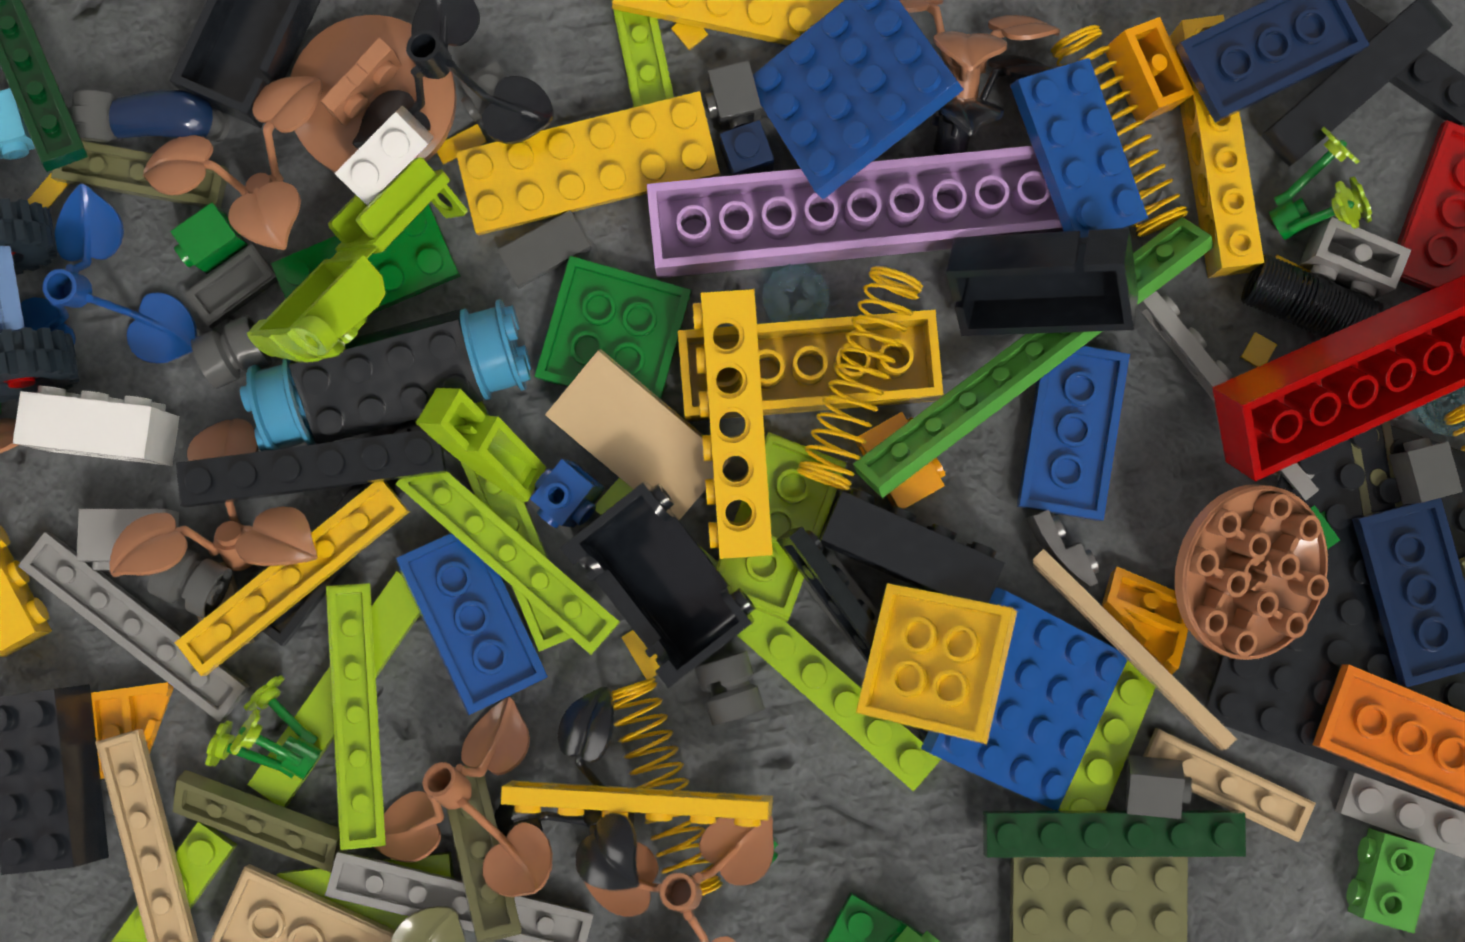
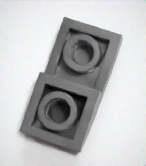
M1046 510L1026 518L1032 533L1042 549L1053 557L1082 587L1098 584L1095 574L1099 572V567L1090 549L1084 550L1082 543L1064 547L1062 541L1067 539V536L1058 516L1052 517L1050 511Z

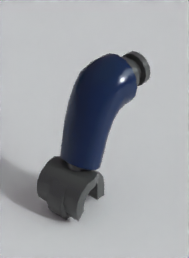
M82 90L73 93L72 106L68 108L82 141L111 142L122 138L144 136L178 138L197 135L214 142H221L227 137L230 128V120L227 114L214 111L207 100L184 90L149 91L121 98H115L111 93Z

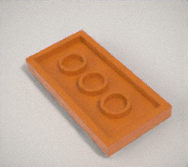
M1342 664L1312 745L1465 808V712L1349 664Z

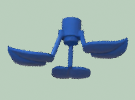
M84 184L78 185L62 207L54 234L59 255L64 260L70 262H81L75 265L68 264L66 265V270L56 269L46 275L43 281V293L47 299L33 297L20 303L24 328L32 327V330L50 328L51 332L57 329L62 330L64 334L69 333L72 336L73 343L75 344L76 337L74 331L69 325L64 323L69 318V313L65 306L80 308L87 303H92L135 319L128 327L127 341L131 351L143 361L156 364L168 363L192 353L191 340L197 337L196 324L190 311L177 298L164 293H149L142 299L139 312L92 295L91 282L88 278L79 274V272L91 265V257L105 260L115 254L122 243L124 227L121 217L114 207L89 186Z

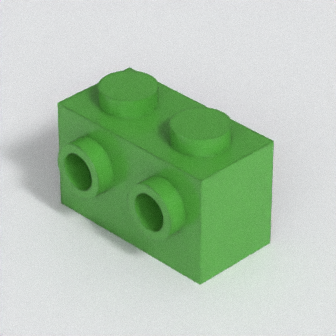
M1369 828L1367 836L1362 838L1358 846L1357 858L1360 864L1356 879H1352L1347 889L1346 898L1349 904L1347 911L1362 919L1414 934L1436 848Z

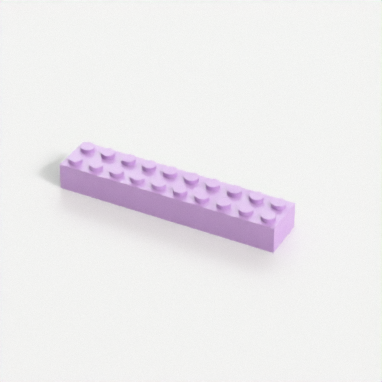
M1033 146L873 161L824 200L814 191L801 169L647 184L654 264L657 278L952 249L953 241L956 237L1064 232Z

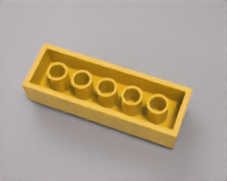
M936 310L912 311L913 315L911 316L900 313L874 315L906 326L908 330L905 332L892 329L877 321L857 319L856 323L873 334L896 340L902 346L899 348L893 347L866 336H850L860 346L870 351L890 356L896 362L892 364L868 354L846 351L844 354L851 360L864 367L886 373L890 378L887 380L865 371L851 368H838V370L861 384L882 390L884 395L880 396L862 388L844 384H832L833 387L847 396L873 406L934 402L943 396ZM855 316L757 324L763 415L830 410L825 406L822 399L827 396H839L830 389L828 383L832 380H844L835 372L834 366L842 363L850 364L843 359L840 350L847 347L855 348L845 337L849 332L860 331L851 321L852 317ZM734 326L715 328L713 340L719 348L731 349L738 342L739 334ZM703 329L678 330L685 420L687 422L710 420V417L701 418L699 391H708L706 373L698 374L696 347H705ZM732 367L722 369L716 377L717 387L724 393L737 391L742 383L740 373ZM827 400L830 405L837 409L861 407L847 402ZM728 412L721 419L743 416L737 412Z

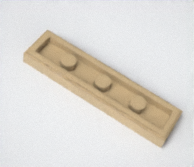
M1155 728L1143 757L1182 760L1184 776L1191 777L1192 793L1228 810L1245 812L1247 819L1296 842L1300 841L1316 805L1311 800Z

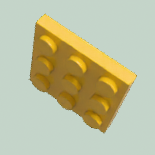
M887 583L856 713L987 744L1017 611L1010 607Z

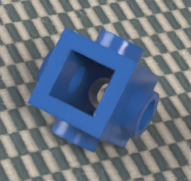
M561 459L554 469H547L535 483L537 490L530 500L540 507L537 514L554 528H557L559 525L575 527L578 524L581 526L594 513L596 506L593 503L605 490V487L576 462Z

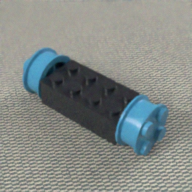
M497 299L495 307L469 313L466 308L355 337L345 344V350L335 357L325 358L316 362H296L283 359V364L263 370L257 365L249 366L246 374L247 385L240 387V396L246 411H252L257 426L254 429L259 449L261 451L288 448L303 443L313 445L334 442L418 419L436 388L461 389L474 403L482 402L484 399L486 401L491 400L492 392L518 386L521 391L527 389L526 381L531 380L529 370H532L526 346L518 347L517 339H519L517 330H520L514 306L505 307L502 299Z

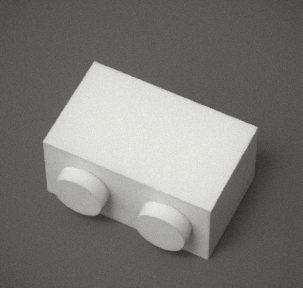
M402 105L334 174L368 205L430 143L434 136Z

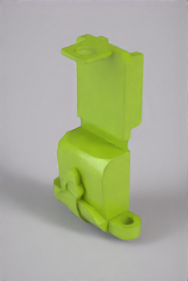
M422 157L414 158L368 205L355 195L328 223L329 228L341 241L335 248L337 253L331 259L323 260L267 319L259 320L247 332L250 341L268 356L296 362H316L340 355L345 350V344L356 337L359 332L358 330L365 324L367 316L379 306L386 294L383 276L370 263L368 257L372 253L383 252L430 202L434 204L445 218L461 217L468 212L467 208L447 185L450 178L442 169L433 171ZM437 194H443L451 202L452 207L444 204Z

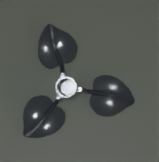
M421 0L412 21V36L406 45L407 54L416 65L411 69V74L415 80L416 101L409 93L401 90L387 91L379 95L367 108L362 118L359 132L352 144L356 149H359L402 105L430 132L431 123L427 116L420 111L425 106L424 76L429 79H441L447 76L449 72H452L482 100L490 103L482 114L483 127L491 138L504 144L523 142L549 126L554 117L553 105L548 95L536 82L522 76H509L501 79L495 88L494 96L484 91L452 60V56L448 51V45H464L474 36L479 27L480 12L473 0Z
M998 55L989 58L988 65L994 69L979 99H964L956 96L933 114L932 125L937 126L934 152L939 155L967 152L970 136L982 126L1003 117V108L986 101L999 77L1008 75L1021 79L1054 68L1024 56Z
M600 687L576 700L565 711L558 729V742L561 752L569 757L576 756V767L592 785L598 786L605 785L588 768L585 760L589 762L599 761L610 745L614 725V701L611 688ZM500 804L496 810L494 817L497 829L505 837L516 825L524 822L538 827L542 832L541 821L545 820L580 824L588 827L591 835L580 842L576 851V868L582 880L591 886L611 891L639 887L636 867L637 837L633 826V812H628V817L618 813H610L601 817V810L584 809L583 816H563L546 811L540 813L514 812V805Z

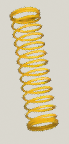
M1089 25L1056 42L1050 53H1053V57L1058 58L1056 65L1058 67L1067 65L1060 64L1064 56L1070 55L1098 39L1103 33L1099 29L1100 26ZM1083 36H1086V37L1082 38L1081 40L1077 41L1076 43H1074V44H1072V45H1070V46H1068V47H1065L1066 45L1072 43L1073 41H1075V40H1077V39H1079V38H1081V37H1083ZM1110 46L1100 47L1080 60L1086 58L1090 60L1095 59L1107 52ZM1112 60L1094 69L1095 75L1112 68L1117 61ZM1118 75L1099 86L1101 90H1104L1121 81L1124 76ZM1125 90L1105 101L1106 105L1130 94L1131 90ZM1131 105L1111 116L1112 121L1134 111L1138 105ZM1140 119L1117 131L1118 136L1142 125L1145 120ZM1147 134L1130 144L1122 146L1123 151L1125 152L1133 146L1150 139L1152 135ZM1154 149L1136 159L1128 161L1129 167L1131 168L1140 161L1155 155L1159 149ZM1163 163L1149 171L1133 176L1135 183L1165 168L1166 164ZM1170 178L1155 186L1139 191L1141 199L1173 182V179ZM1177 193L1156 203L1144 206L1145 210H1147V215L1180 197V194ZM1176 207L1143 224H1134L1133 226L1137 227V236L1151 234L1174 223L1179 218L1188 214L1187 207Z
M873 266L870 268L868 274L876 283L864 285L863 290L870 299H864L857 303L860 311L865 315L852 317L853 325L860 331L849 332L845 336L848 342L855 348L847 347L840 350L843 359L850 364L842 363L834 366L835 372L844 380H832L828 383L830 389L839 396H827L822 399L825 406L835 413L822 412L816 416L819 422L829 429L817 428L810 432L817 441L826 446L807 445L804 448L810 456L822 463L802 461L797 469L798 473L807 478L842 490H849V486L852 484L851 481L821 468L854 476V472L823 459L809 449L828 451L856 460L861 458L825 441L815 433L836 435L863 444L867 442L865 439L836 428L823 420L821 416L844 419L869 428L872 427V424L838 410L830 405L827 400L847 402L875 412L878 411V408L847 396L833 387L832 384L854 386L880 396L884 395V392L849 378L840 372L838 368L857 369L886 380L890 378L886 373L858 364L847 357L844 352H859L893 364L896 362L890 356L870 351L860 346L850 336H866L893 347L899 348L902 346L896 340L867 331L857 324L856 320H873L895 330L903 332L908 330L906 326L900 323L874 316L861 305L863 303L880 304L900 314L913 315L912 310L895 303L882 301L873 296L867 289L868 287H881L905 298L917 300L919 299L917 294L921 293L923 288L922 283L913 276L883 266ZM884 276H888V277L895 278V279L900 280V281H903V282H905V283H907V284H909V285L902 284V283H899V282L890 280V279H888V278H886V277H884Z
M646 679L612 691L613 701L624 698L614 703V710L655 702L646 708L617 720L613 726L619 727L661 718L646 727L621 737L618 742L625 743L650 736L667 734L650 744L624 755V759L673 750L650 763L630 771L629 775L632 776L656 769L679 766L635 788H653L677 782L684 783L673 790L685 788L689 784V779L687 778L664 780L679 772L684 767V763L669 762L656 765L676 754L679 747L664 746L649 749L669 739L673 735V731L659 730L641 734L667 720L668 715L661 713L632 719L657 707L662 703L663 699L656 697L626 703L653 690L657 686L656 679ZM646 820L645 824H651L657 821ZM688 820L674 828L652 836L650 840L654 841L678 833L701 830L694 837L667 850L658 852L655 856L661 857L672 852L699 847L700 843L692 842L703 835L705 828L700 826L686 827L691 824ZM701 853L681 863L662 869L661 873L664 874L678 868L710 862L706 859H699L702 857ZM715 875L700 883L702 896L720 888L723 884L721 877Z

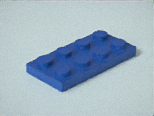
M1089 58L1018 79L1010 85L1064 232L1080 231L1081 237H1088L1089 230L1126 228L1149 219Z
M1083 346L1037 381L1017 507L1038 511L1049 510L1050 513L1104 521L1130 354Z
M452 533L395 559L468 716L548 677L501 576Z

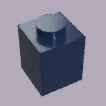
M760 120L720 134V149L730 176L773 171L774 157Z

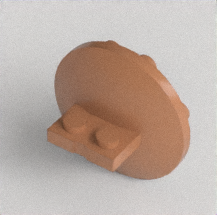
M363 15L348 18L320 32L308 43L298 57L290 77L314 76L318 79L320 78L323 83V91L311 117L294 131L306 150L329 170L336 172L358 150L352 142L359 132L362 118L367 108L379 95L387 91L401 90L409 93L416 101L415 80L411 74V69L416 65L406 51L407 42L412 36V24L382 15ZM449 72L447 76L441 79L423 77L425 106L420 111L429 119L431 123L430 133L434 138L415 158L422 157L426 162L443 145L454 121L457 94L452 72Z
M1251 484L1236 487L1211 501L1198 514L1189 527L1176 561L1175 595L1181 617L1191 634L1208 649L1240 660H1251L1269 656L1286 647L1295 638L1301 637L1305 633L1307 625L1315 614L1321 599L1327 594L1329 587L1327 580V545L1320 520L1298 496L1287 490L1268 485Z

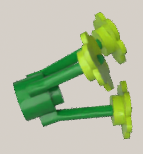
M1323 127L1321 130L1329 138L1323 144L1328 151L1290 188L1274 197L1278 206L1270 210L1269 215L1284 240L1307 229L1310 225L1335 215L1339 221H1345L1353 229L1359 228L1358 220L1361 217L1367 223L1372 221L1371 206L1365 196L1362 185L1358 183L1355 176L1349 177L1350 189L1346 188L1342 181L1336 182L1335 189L1337 193H1335V197L1331 200L1332 207L1315 214L1311 213L1303 198L1296 201L1292 199L1335 157L1340 162L1344 161L1347 157L1356 164L1360 162L1346 147L1347 142L1339 140L1326 127Z
M283 675L273 677L267 684L260 687L244 705L243 708L246 711L253 710V712L239 729L236 738L230 734L233 726L232 721L227 720L225 723H220L216 734L211 738L207 748L206 766L215 767L220 759L225 760L229 754H233L278 770L290 778H293L295 775L302 780L305 779L322 753V750L314 745L318 737L307 731L277 700L281 694L277 687L285 680ZM270 706L299 738L295 739L289 736L283 746L260 735L263 726L258 724L260 710L257 707L263 710ZM256 743L277 756L274 759L249 749Z

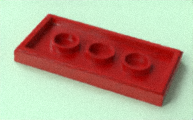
M1448 120L1440 124L1397 241L1398 245L1411 250L1399 281L1427 292L1465 275V127Z

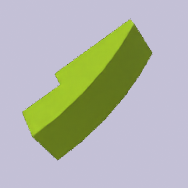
M436 388L416 421L417 425L454 457L520 501L528 502L535 489L536 481L547 468L499 416L485 415L461 389Z

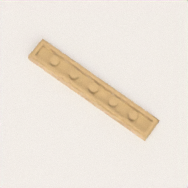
M1044 549L1033 559V567L1218 750H1226L1237 740Z
M137 729L95 742L147 942H199L143 729Z

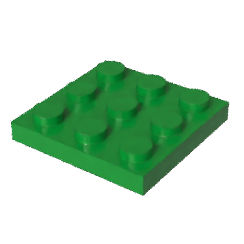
M570 256L534 377L542 381L568 387L595 353L602 349L657 397L662 399L678 343V330L682 329L692 290Z

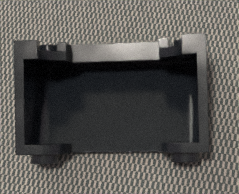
M642 482L561 546L560 549L573 565L579 562L586 570L592 569L586 576L590 581L595 580L648 648L645 652L649 658L657 653L659 657L656 658V662L659 668L655 672L667 688H670L754 622L751 612L756 608L741 588L734 592L670 509L675 503L660 484L652 487L649 483Z

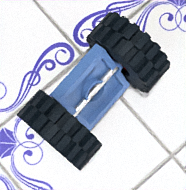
M0 198V402H7L16 399L17 402L19 401L20 391L37 393L38 386H50L68 390L73 387V384H78L80 379L73 338L69 333L64 334V331L58 329L51 332L50 328H40L38 330H32V327L24 328L16 275L24 274L23 270L35 271L40 269V265H49L52 263L51 259L57 258L58 251L50 210L47 207L42 208L40 203L34 202L29 204L28 200L23 199L10 202V198Z

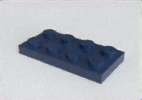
M1266 0L1181 41L1175 48L1216 123L1363 51L1369 46V43L1346 0Z
M1438 498L1423 503L1407 504L1352 519L1398 685L1407 688L1465 672V581L1442 499Z

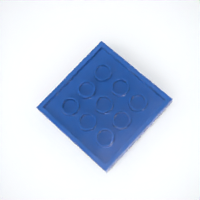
M844 0L753 74L761 106L810 185L823 200L964 90L900 0Z
M996 587L989 603L1013 608L1017 611L988 742L983 744L929 731L921 749L1058 811L1127 659L1113 646L1008 591Z

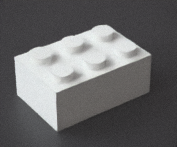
M38 386L37 393L20 391L13 444L47 452L172 466L180 416L166 412L165 404L152 402L148 398L125 396L123 400L109 397L105 393L81 391L80 395L66 392L62 388Z

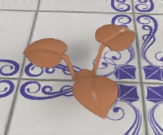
M900 0L908 13L927 11L933 15L937 34L933 36V43L941 49L944 63L964 89L957 97L964 99H978L980 74L986 73L988 59L1003 53L1007 49V42L1001 38L1032 40L1053 34L1058 36L1060 34V28L1049 25L1039 19L1023 15H1003L989 20L988 28L993 30L990 34L945 32L941 10L938 6L943 3V0Z
M296 76L276 80L265 86L253 103L252 111L255 118L260 122L266 123L263 127V133L271 169L270 175L256 173L247 180L246 186H244L215 161L209 160L214 150L209 140L201 136L190 135L175 138L161 146L147 162L143 171L144 179L156 191L162 194L181 195L196 188L203 181L206 169L212 170L242 195L233 202L229 210L228 218L234 230L254 243L274 249L286 250L290 230L300 210L301 198L293 185L283 182L284 179L278 168L272 133L274 128L280 132L289 133L306 123L315 111L322 95L323 83L321 79L314 76Z
M238 418L214 424L193 438L187 450L188 461L258 452L259 447L256 442L254 428L246 420ZM225 502L230 521L222 523L216 529L214 542H210L188 526L177 528L174 517L169 513H153L138 518L129 524L117 538L111 552L109 569L113 577L121 575H152L166 571L179 563L185 555L187 540L184 536L191 538L206 548L211 556L220 554L226 567L233 571L245 570L252 565L279 566L317 560V552L313 543L310 525L305 515L298 509L283 506L271 508L260 513L255 518L253 526H244L238 519L234 502Z
M510 697L505 698L491 708L467 735L462 746L461 759L468 768H465L462 764H458L454 768L445 762L433 765L428 769L423 778L425 792H410L396 800L384 813L386 846L374 847L376 850L388 858L400 862L411 863L422 860L430 855L440 843L441 832L437 824L445 818L442 806L452 810L462 808L500 843L489 850L483 862V877L489 888L497 894L506 897L536 894L537 891L543 888L552 869L553 855L550 842L542 830L524 822L516 825L505 837L469 803L472 788L466 776L482 777L487 769L495 775L506 774L516 768L528 752L530 745L529 730L516 703Z
M771 815L768 820H761V826L758 827L734 825V818L716 819L715 824H710L706 828L699 844V850L703 858L714 865L701 873H695L692 877L683 873H673L667 876L662 884L653 883L659 871L657 859L648 847L637 842L636 867L639 887L611 891L591 886L586 882L584 883L592 896L605 909L623 917L643 914L650 905V891L660 893L661 900L666 907L683 913L684 918L688 920L700 942H709L705 931L693 913V910L698 907L702 899L700 883L715 876L719 871L728 883L735 886L751 885L759 881L767 873L773 860V817ZM723 936V937L716 938V939H714V940L711 941V942H736V941H735L734 939L730 938V937H724V936Z

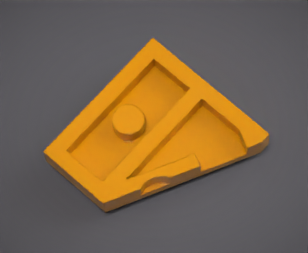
M1116 566L1110 574L1102 607L1173 675L1179 669L1188 634V628L1181 617L1177 605L1175 590Z
M165 682L92 692L91 699L96 742L137 729H143L150 754L174 687ZM98 754L100 779H104L105 777H104V774H103V770H102V766H101V762H100V758H99V754Z

